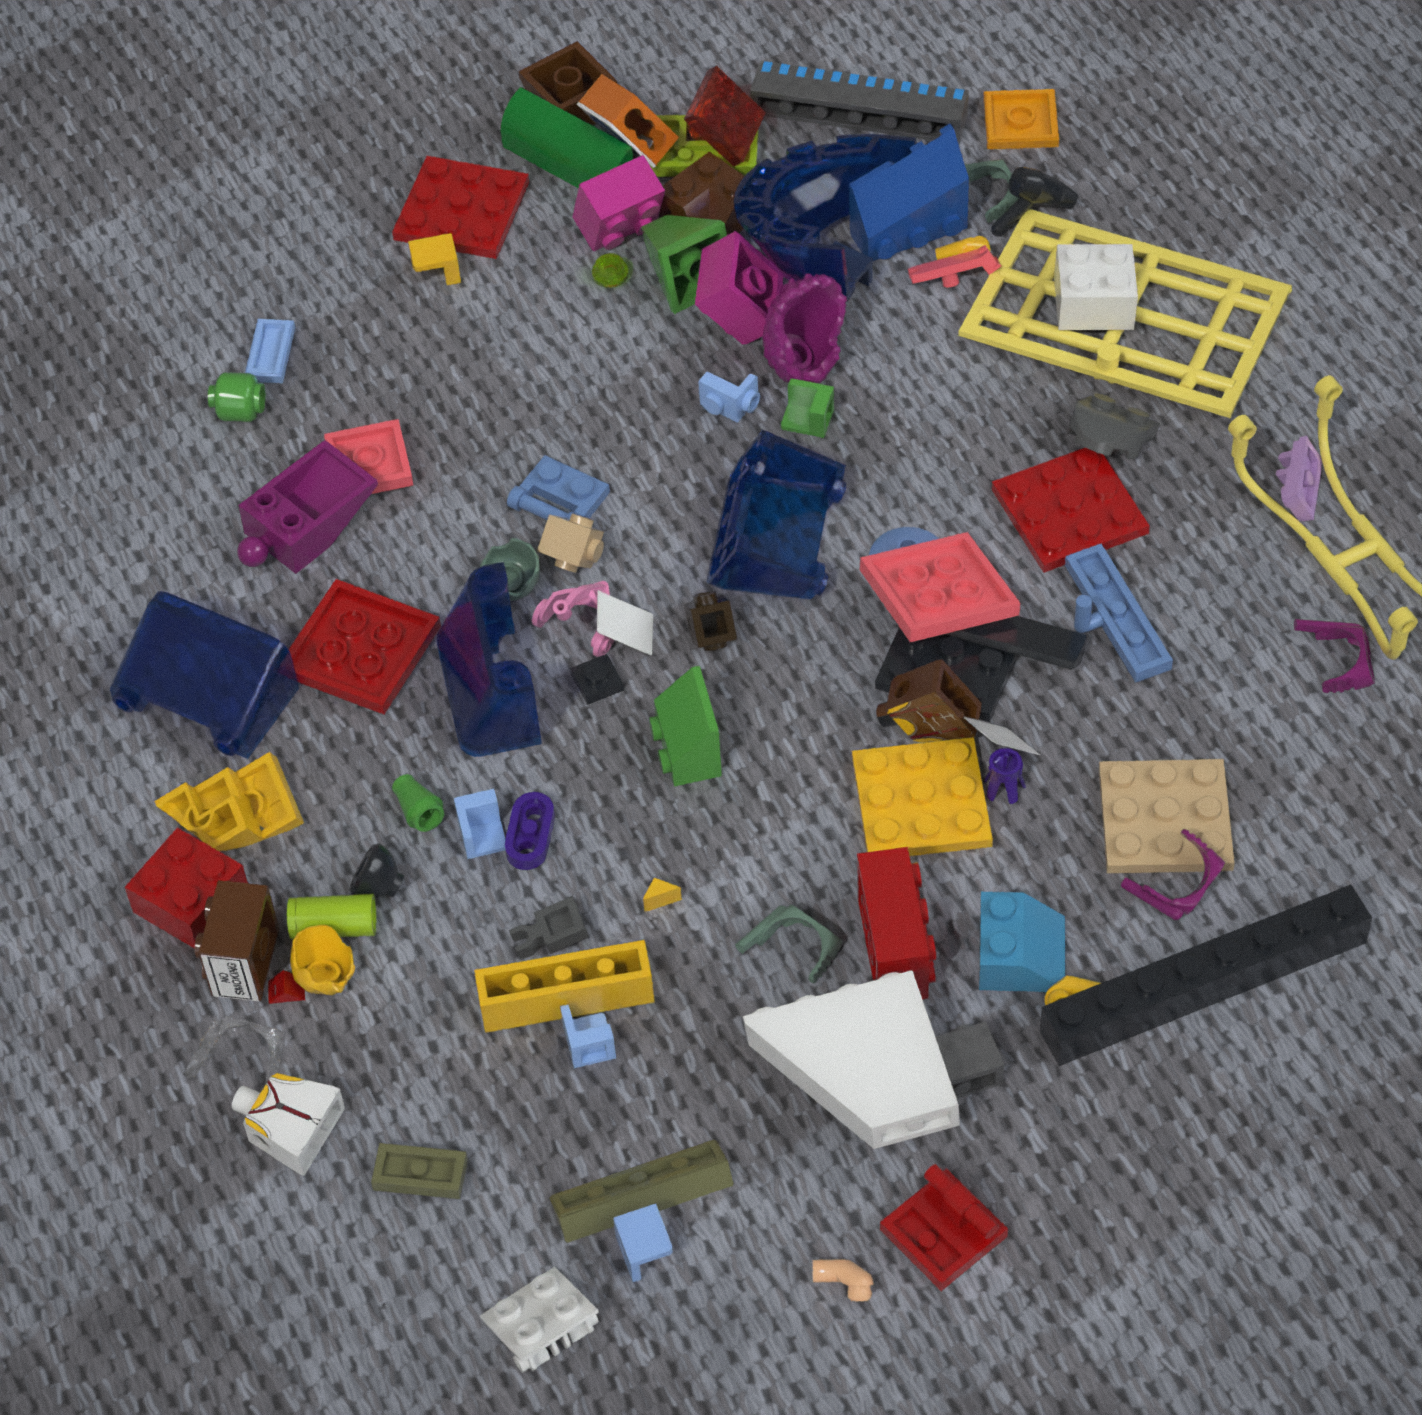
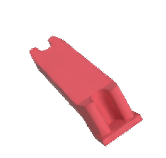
M986 245L977 250L908 268V273L913 284L941 277L943 286L950 288L959 284L958 272L982 266L990 275L1002 266L997 257H994Z

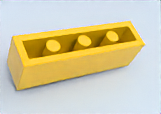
M645 940L474 970L485 1033L562 1019L560 1006L569 1004L572 1017L654 1003L652 974Z

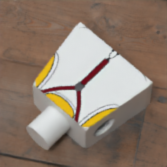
M279 1073L269 1078L261 1093L246 1086H241L232 1101V1109L246 1115L243 1124L248 1140L303 1176H305L345 1109L339 1088Z

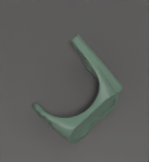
M1003 159L965 165L969 182L990 174L992 178L1005 179L1009 184L1012 173ZM1009 188L1002 201L986 212L985 219L987 222L990 223L993 220H998L1019 199L1009 192Z
M780 905L739 940L735 947L743 954L755 943L762 946L781 925L788 927L795 923H803L804 926L816 930L822 942L819 961L812 969L808 978L811 983L815 984L817 979L823 976L822 973L827 971L826 968L830 966V961L835 959L843 941L793 905L788 907Z

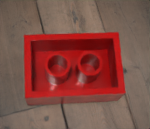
M908 847L857 853V899L872 980H878L888 973H904L912 970L922 1000L928 999L929 983L936 982L933 963L936 960V949L933 935L927 934L926 924H929L927 902L925 898L920 899L919 888L922 887L919 863H911Z

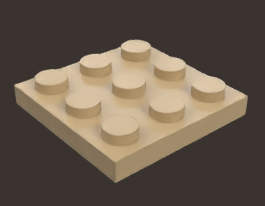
M1224 759L1099 762L1107 873L1203 872L1204 862L1202 855L1194 844L1180 834L1183 828L1189 830L1190 834H1195L1196 838L1199 837L1202 843L1207 844V848H1211L1225 861L1221 871L1234 870Z

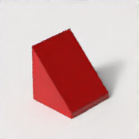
M283 970L268 981L269 1004L305 1000V989L297 984L293 973Z

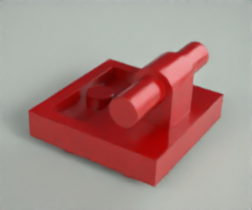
M934 1164L924 1173V1178L929 1183L880 1221V1231L942 1291L1007 1238L1008 1228L947 1168L942 1170L937 1164Z

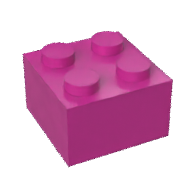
M642 155L580 183L572 218L593 251L603 247L606 250H610L620 245L624 241V237L635 232L637 235H643L641 227L658 219L665 190L646 158Z
M735 231L702 249L695 305L702 313L707 314L720 325L727 334L733 336L741 344H748L763 336L766 314L771 306V302L779 295V290L783 286L784 273Z

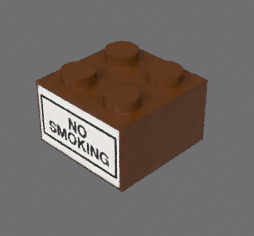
M218 880L214 896H209L205 904V920L207 921L205 930L197 934L195 941V956L200 958L202 964V979L207 980L211 996L261 1001L280 930L268 885Z

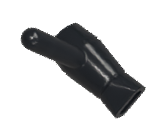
M1018 167L1011 174L1008 186L1009 192L1019 199L991 226V233L996 237L1002 236L1034 203L1072 209L1076 204L1078 194L1063 182L1040 170Z

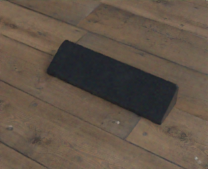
M1020 616L946 634L1070 670L1081 664L1087 643V636L1085 634Z

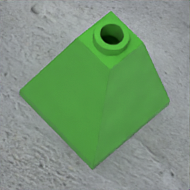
M665 215L642 226L646 249L670 310L676 314L695 305L702 249L727 236L725 223L714 219Z

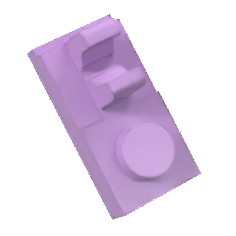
M1303 436L1299 437L1298 441L1293 442L1291 451L1283 452L1279 455V461L1283 467L1287 468L1277 470L1276 476L1284 484L1281 488V498L1284 506L1288 509L1290 508L1298 521L1314 520L1322 459L1308 437Z

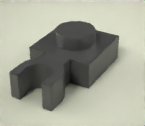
M573 896L534 912L537 923L531 926L520 925L509 930L514 942L528 939L524 944L515 947L520 959L532 956L544 945L552 954L589 937Z

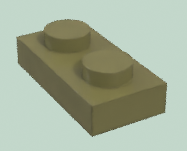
M379 1143L371 1180L373 1191L460 1199L468 1162L466 1151Z

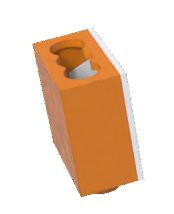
M603 74L600 75L576 104L607 134L631 146L633 155L636 157L644 155L649 165L653 168L679 138L635 94Z

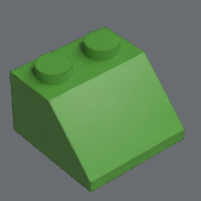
M700 666L692 667L654 699L655 716L649 717L653 741L661 740L663 749L658 750L662 773L671 774L674 787L722 776L718 726Z

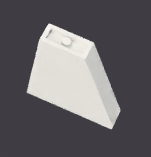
M912 970L904 973H888L878 980L860 985L847 984L834 992L819 996H803L793 1003L775 1008L763 1007L752 1014L743 1016L749 1046L873 1149L960 1126L958 1102Z

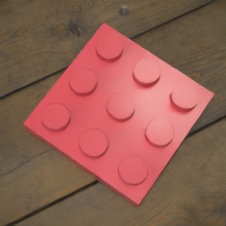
M968 532L860 557V572L910 642L1019 616L1021 603Z

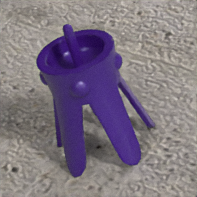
M1001 748L994 751L989 758V771L984 779L986 783L990 776L986 796L990 801H994L1002 782L1006 787L1009 804H1014L1018 801L1017 777L1022 787L1026 788L1022 776L1023 762L1021 756L1015 750Z

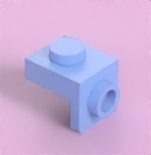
M706 372L698 381L700 405H703L713 415L721 414L738 423L746 412L752 413L759 403L758 377L751 373L739 387L709 372Z

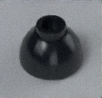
M377 843L372 845L365 854L354 874L349 889L351 895L374 894L375 898L387 894L394 897L402 884L404 875L398 872L396 860L392 853L386 847Z

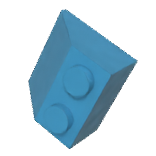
M981 891L979 990L1047 992L1052 985L1065 977V916L1026 893Z

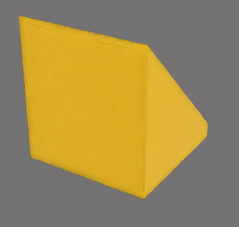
M654 878L643 897L644 911L648 912L682 900L681 887Z

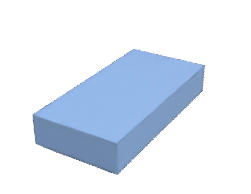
M257 319L245 373L255 375L258 382L283 383L295 332L294 320Z

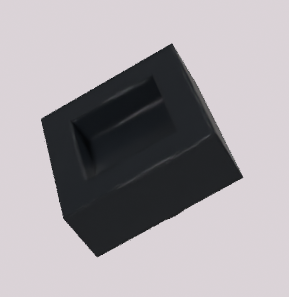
M607 654L570 668L571 676L587 705L624 691L623 682Z

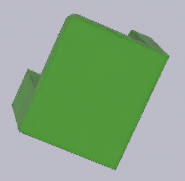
M790 379L788 383V405L781 422V429L824 438L834 411V387Z

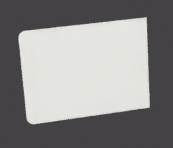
M598 590L597 633L652 655L653 614Z
M963 717L996 744L1040 755L1005 727Z

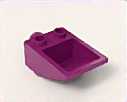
M326 440L322 441L238 505L244 534L248 536L237 547V556L240 562L248 567H258L266 561L268 553H270L297 574L333 544L378 486L377 479Z

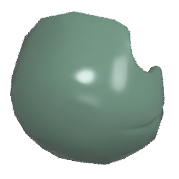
M511 538L507 544L502 546H492L480 565L481 583L489 595L505 601L522 599L532 592L539 581V556L531 544L518 538Z

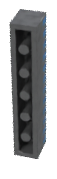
M766 61L759 62L750 89L751 114L926 140H934L941 136L939 130L951 123L958 144H960L968 117L969 90Z

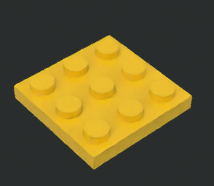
M974 737L852 751V762L867 852L908 847L909 856L992 847L993 838Z

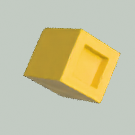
M452 233L408 241L413 270L421 272L443 267L447 285L461 283Z

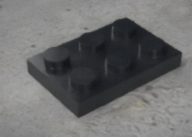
M899 627L876 677L875 689L889 692L891 681L894 677L942 659L982 703L979 719L990 722L1015 664L1016 654L946 634L910 642Z

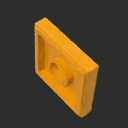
M1055 89L984 91L983 101L987 149L1059 147Z

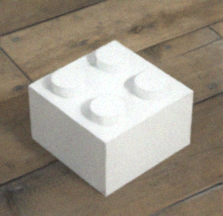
M1132 244L1057 245L1054 283L1058 330H1134L1138 293Z

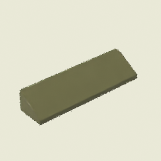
M713 1139L553 1194L549 1199L565 1242L568 1243L614 1227V1217L655 1203L658 1210L661 1211L733 1186L734 1183L728 1160L717 1141Z

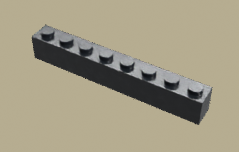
M1350 884L1045 1005L1041 1009L1040 1033L1059 1066L1366 944L1372 916Z

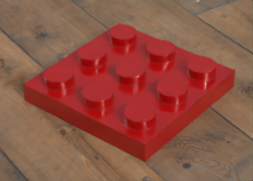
M426 156L392 231L393 240L408 243V241L452 233L456 252L497 259L529 185V174Z
M1082 448L992 481L993 493L1043 573L1064 566L1067 555L1098 544H1102L1104 549L1107 550L1149 534L1150 525L1105 456L1090 449Z
M335 579L278 664L279 675L385 715L441 628L440 617Z

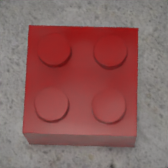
M177 827L127 883L125 890L133 913L195 949L197 934L204 932L207 922L205 920V904L209 896H214L218 880L240 883L248 882L241 863Z

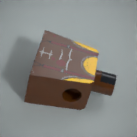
M940 659L894 677L891 681L887 702L878 704L876 715L881 726L888 727L898 724L916 742L971 738L976 736L977 728L963 717L979 720L982 703L951 668Z

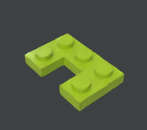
M657 115L679 137L654 168L651 167L657 177H675L709 151L745 177L757 176L758 115H723L721 141H687V115Z

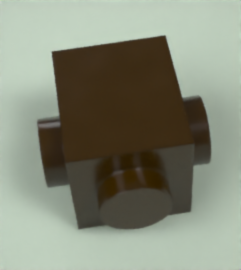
M707 591L693 595V602L684 603L691 640L698 648L703 647L704 651L717 650L726 647L728 641L737 640L730 601L723 595L717 596L716 591Z

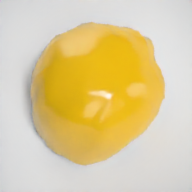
M328 925L310 926L298 932L292 942L290 965L297 984L311 994L335 995L342 993L345 985L353 976L356 966L354 965L351 947L342 942L338 933Z

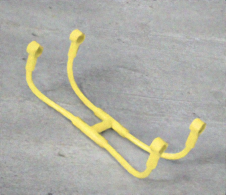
M1329 375L1318 381L1314 388V392L1319 396L1317 417L1319 418L1318 440L1320 455L1333 492L1347 515L1351 518L1352 526L1365 540L1364 542L1337 555H1333L1318 536H1313L1304 525L1271 498L1252 479L1246 470L1244 458L1247 455L1249 439L1254 436L1257 428L1247 415L1236 417L1228 426V431L1233 436L1231 455L1234 458L1236 472L1244 485L1306 542V547L1342 591L1346 595H1350L1385 656L1395 660L1400 656L1401 651L1406 648L1409 632L1416 627L1418 619L1407 607H1401L1394 611L1388 619V624L1393 628L1389 643L1372 609L1358 590V584L1345 568L1376 553L1392 573L1396 572L1421 597L1422 584L1404 567L1402 559L1363 514L1358 513L1337 477L1329 449L1328 420L1332 417L1334 401L1341 395L1343 388L1333 376Z

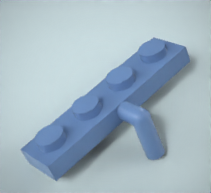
M1098 544L1067 555L1065 557V567L1082 595L1076 598L1075 630L1079 633H1085L1102 627L1135 683L1172 670L1173 659L1103 545Z

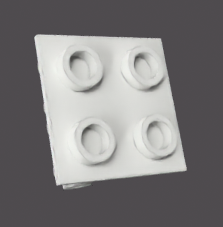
M553 1267L544 1274L537 1276L532 1282L509 1297L499 1301L494 1307L481 1314L480 1318L515 1355L513 1360L518 1369L523 1373L529 1368L533 1372L538 1366L550 1359L546 1347L549 1348L554 1356L560 1354L555 1342L559 1339L567 1349L571 1347L570 1340L574 1343L586 1334L592 1333L594 1331L593 1326L599 1322L596 1316L599 1311L556 1267Z

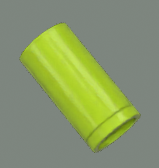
M374 894L288 898L287 927L290 940H294L297 933L305 928L317 925L332 927L340 938L376 935L377 913Z

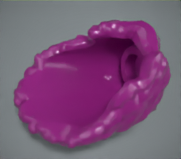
M807 273L802 280L795 281L791 278L788 280V283L782 286L779 290V295L773 299L771 306L768 308L766 324L763 330V356L768 360L769 366L774 369L778 377L783 379L784 382L789 383L790 379H797L819 384L825 380L839 360L841 349L837 342L844 323L847 298L841 292V285L833 277L824 274L812 276Z

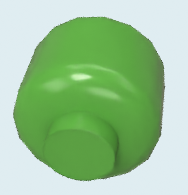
M224 372L219 375L215 385L209 386L208 405L210 408H215V412L220 420L252 422L258 413L264 412L266 400L265 386L263 383H259L257 377L253 374Z

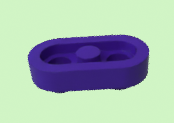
M540 792L525 793L517 798L513 804L505 839V851L508 862L517 869L531 870L537 868L547 857L555 821L554 806L547 795ZM533 814L541 816L538 820L527 819ZM524 849L533 850V852L529 854L520 853Z

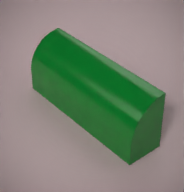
M522 87L515 92L504 111L501 121L503 148L576 188H579L580 183L633 160L631 146Z

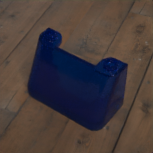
M762 429L737 461L729 477L708 569L707 584L722 590L811 600L815 595L820 596L826 588L829 574L825 573V564L817 561L826 511L833 502L838 504L846 491L847 483L843 481L846 465Z
M504 562L479 567L470 574L436 637L458 743L464 753L473 757L487 756L542 744L535 691L528 667L522 662L515 660L494 663L492 657L493 654L500 653L499 644L505 635L516 634Z
M158 591L144 610L112 681L110 693L113 703L125 712L130 713L133 710L141 712L150 702L209 727L214 739V746L221 753L227 756L237 754L249 759L298 691L299 686L291 653L280 640L178 596Z

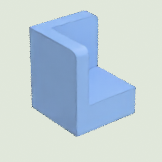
M490 789L455 797V809L467 859L505 851V835L500 820L495 790Z
M569 1004L560 1006L563 1028L574 1068L616 1059L614 1038L611 1026L607 1024L605 1014L598 1013L572 1019Z
M656 1203L613 1218L616 1239L633 1282L641 1280V1264L672 1254V1244Z

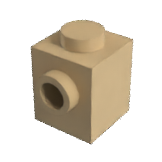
M571 513L570 519L549 514L537 552L556 558L554 566L574 573L577 572L578 567L591 569L593 563L600 559L603 552L604 542L602 537L604 532L592 528L594 520Z

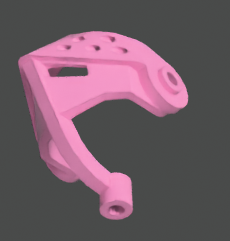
M600 581L594 584L582 585L578 588L553 592L549 599H543L537 605L532 616V624L541 628L554 613L559 620L566 621L571 617V609L574 605H586L597 610L598 590L610 595L608 583ZM596 631L591 641L593 655L596 657L605 655L615 640Z

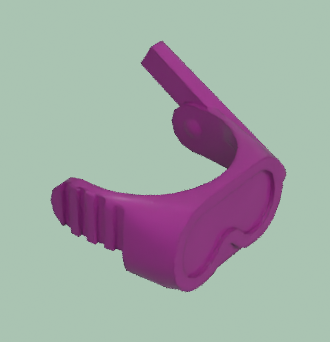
M1305 619L1294 620L1295 631L1314 632L1317 640L1347 638L1348 643L1360 647L1359 658L1347 673L1322 683V691L1324 693H1336L1337 691L1342 693L1344 690L1348 691L1353 687L1355 690H1359L1375 684L1369 640L1363 626L1357 623Z
M1184 828L1180 834L1197 847L1204 862L1203 877L1195 891L1184 898L1168 899L1145 884L1140 886L1126 877L1121 883L1123 889L1173 920H1179L1183 914L1188 915L1196 907L1207 888L1215 880L1225 864V861L1216 852L1206 847L1207 844L1202 843L1199 837L1196 838L1195 834H1190L1189 830Z

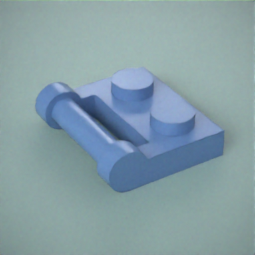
M544 455L521 485L515 486L511 490L507 499V506L517 511L524 509L545 520L548 519L549 514L570 519L571 513L590 518L608 496L610 489L609 484ZM535 493L571 510V512L566 513L532 497V495Z

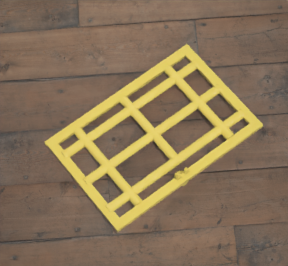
M1028 209L1022 215L998 258L1002 267L988 276L961 325L958 336L1083 373L1098 380H1106L1111 384H1119L1231 418L1289 294L1292 292V285ZM1034 227L1061 235L1058 239L1034 233L1032 230ZM1074 239L1092 244H1132L1133 255L1144 259L1141 264L1134 262L1138 293L1137 304L1148 282L1219 302L1207 327L1137 306L1136 322L1200 340L1189 365L1118 345L1117 343L1124 330H1107L1101 340L1071 330H1058V326L1032 319L1045 294L1056 297L1053 279L1057 245H1071ZM1024 245L1050 252L1038 276L1012 269ZM1160 263L1228 283L1225 289L1160 270L1156 267ZM1004 282L1030 290L1018 314L991 306ZM1243 288L1270 295V298L1266 301L1242 294L1241 291ZM1233 307L1261 315L1250 339L1222 331ZM983 320L1009 327L1010 329L1008 333H1003L980 325ZM1026 332L1097 354V360L1023 339L1022 336ZM1215 345L1243 353L1231 378L1203 370ZM1119 361L1181 379L1179 385L1119 368ZM1198 384L1224 392L1222 398L1193 389Z

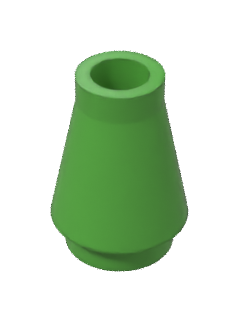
M405 774L394 781L392 790L398 798L407 824L421 832L436 828L444 818L442 800L418 783L412 775Z

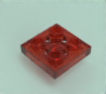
M716 65L707 70L684 121L689 124L688 129L693 140L707 141L735 167L744 162L766 112Z

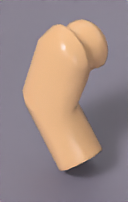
M813 1260V1282H842L848 1285V1298L851 1301H868L871 1298V1285L874 1284L871 1274L851 1260Z

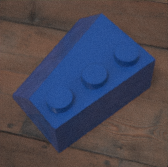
M951 123L940 129L941 136L924 145L920 141L910 147L911 154L895 164L887 161L849 184L850 235L861 253L873 258V261L888 259L895 253L913 247L920 248L930 241L944 236H954L967 229L969 177Z

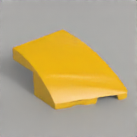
M271 752L266 753L236 772L227 767L195 787L185 782L154 801L159 809L171 816L201 841L218 851L246 847L292 830L304 823L280 763Z

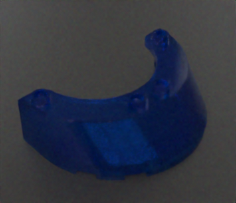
M879 134L836 136V143L816 146L812 140L787 148V156L774 162L768 158L751 169L739 183L734 195V207L738 222L787 280L793 278L795 281L802 280L807 273L812 276L824 274L833 277L841 285V292L846 296V302H848L855 292L856 285L854 278L847 275L844 246L818 244L821 240L820 232L833 222L850 215V183L887 161L895 164L910 155V147L917 144L916 137Z

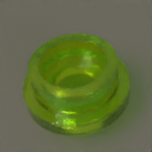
M614 253L599 256L592 267L593 280L596 284L606 288L620 286L627 280L629 275L626 262L621 256Z

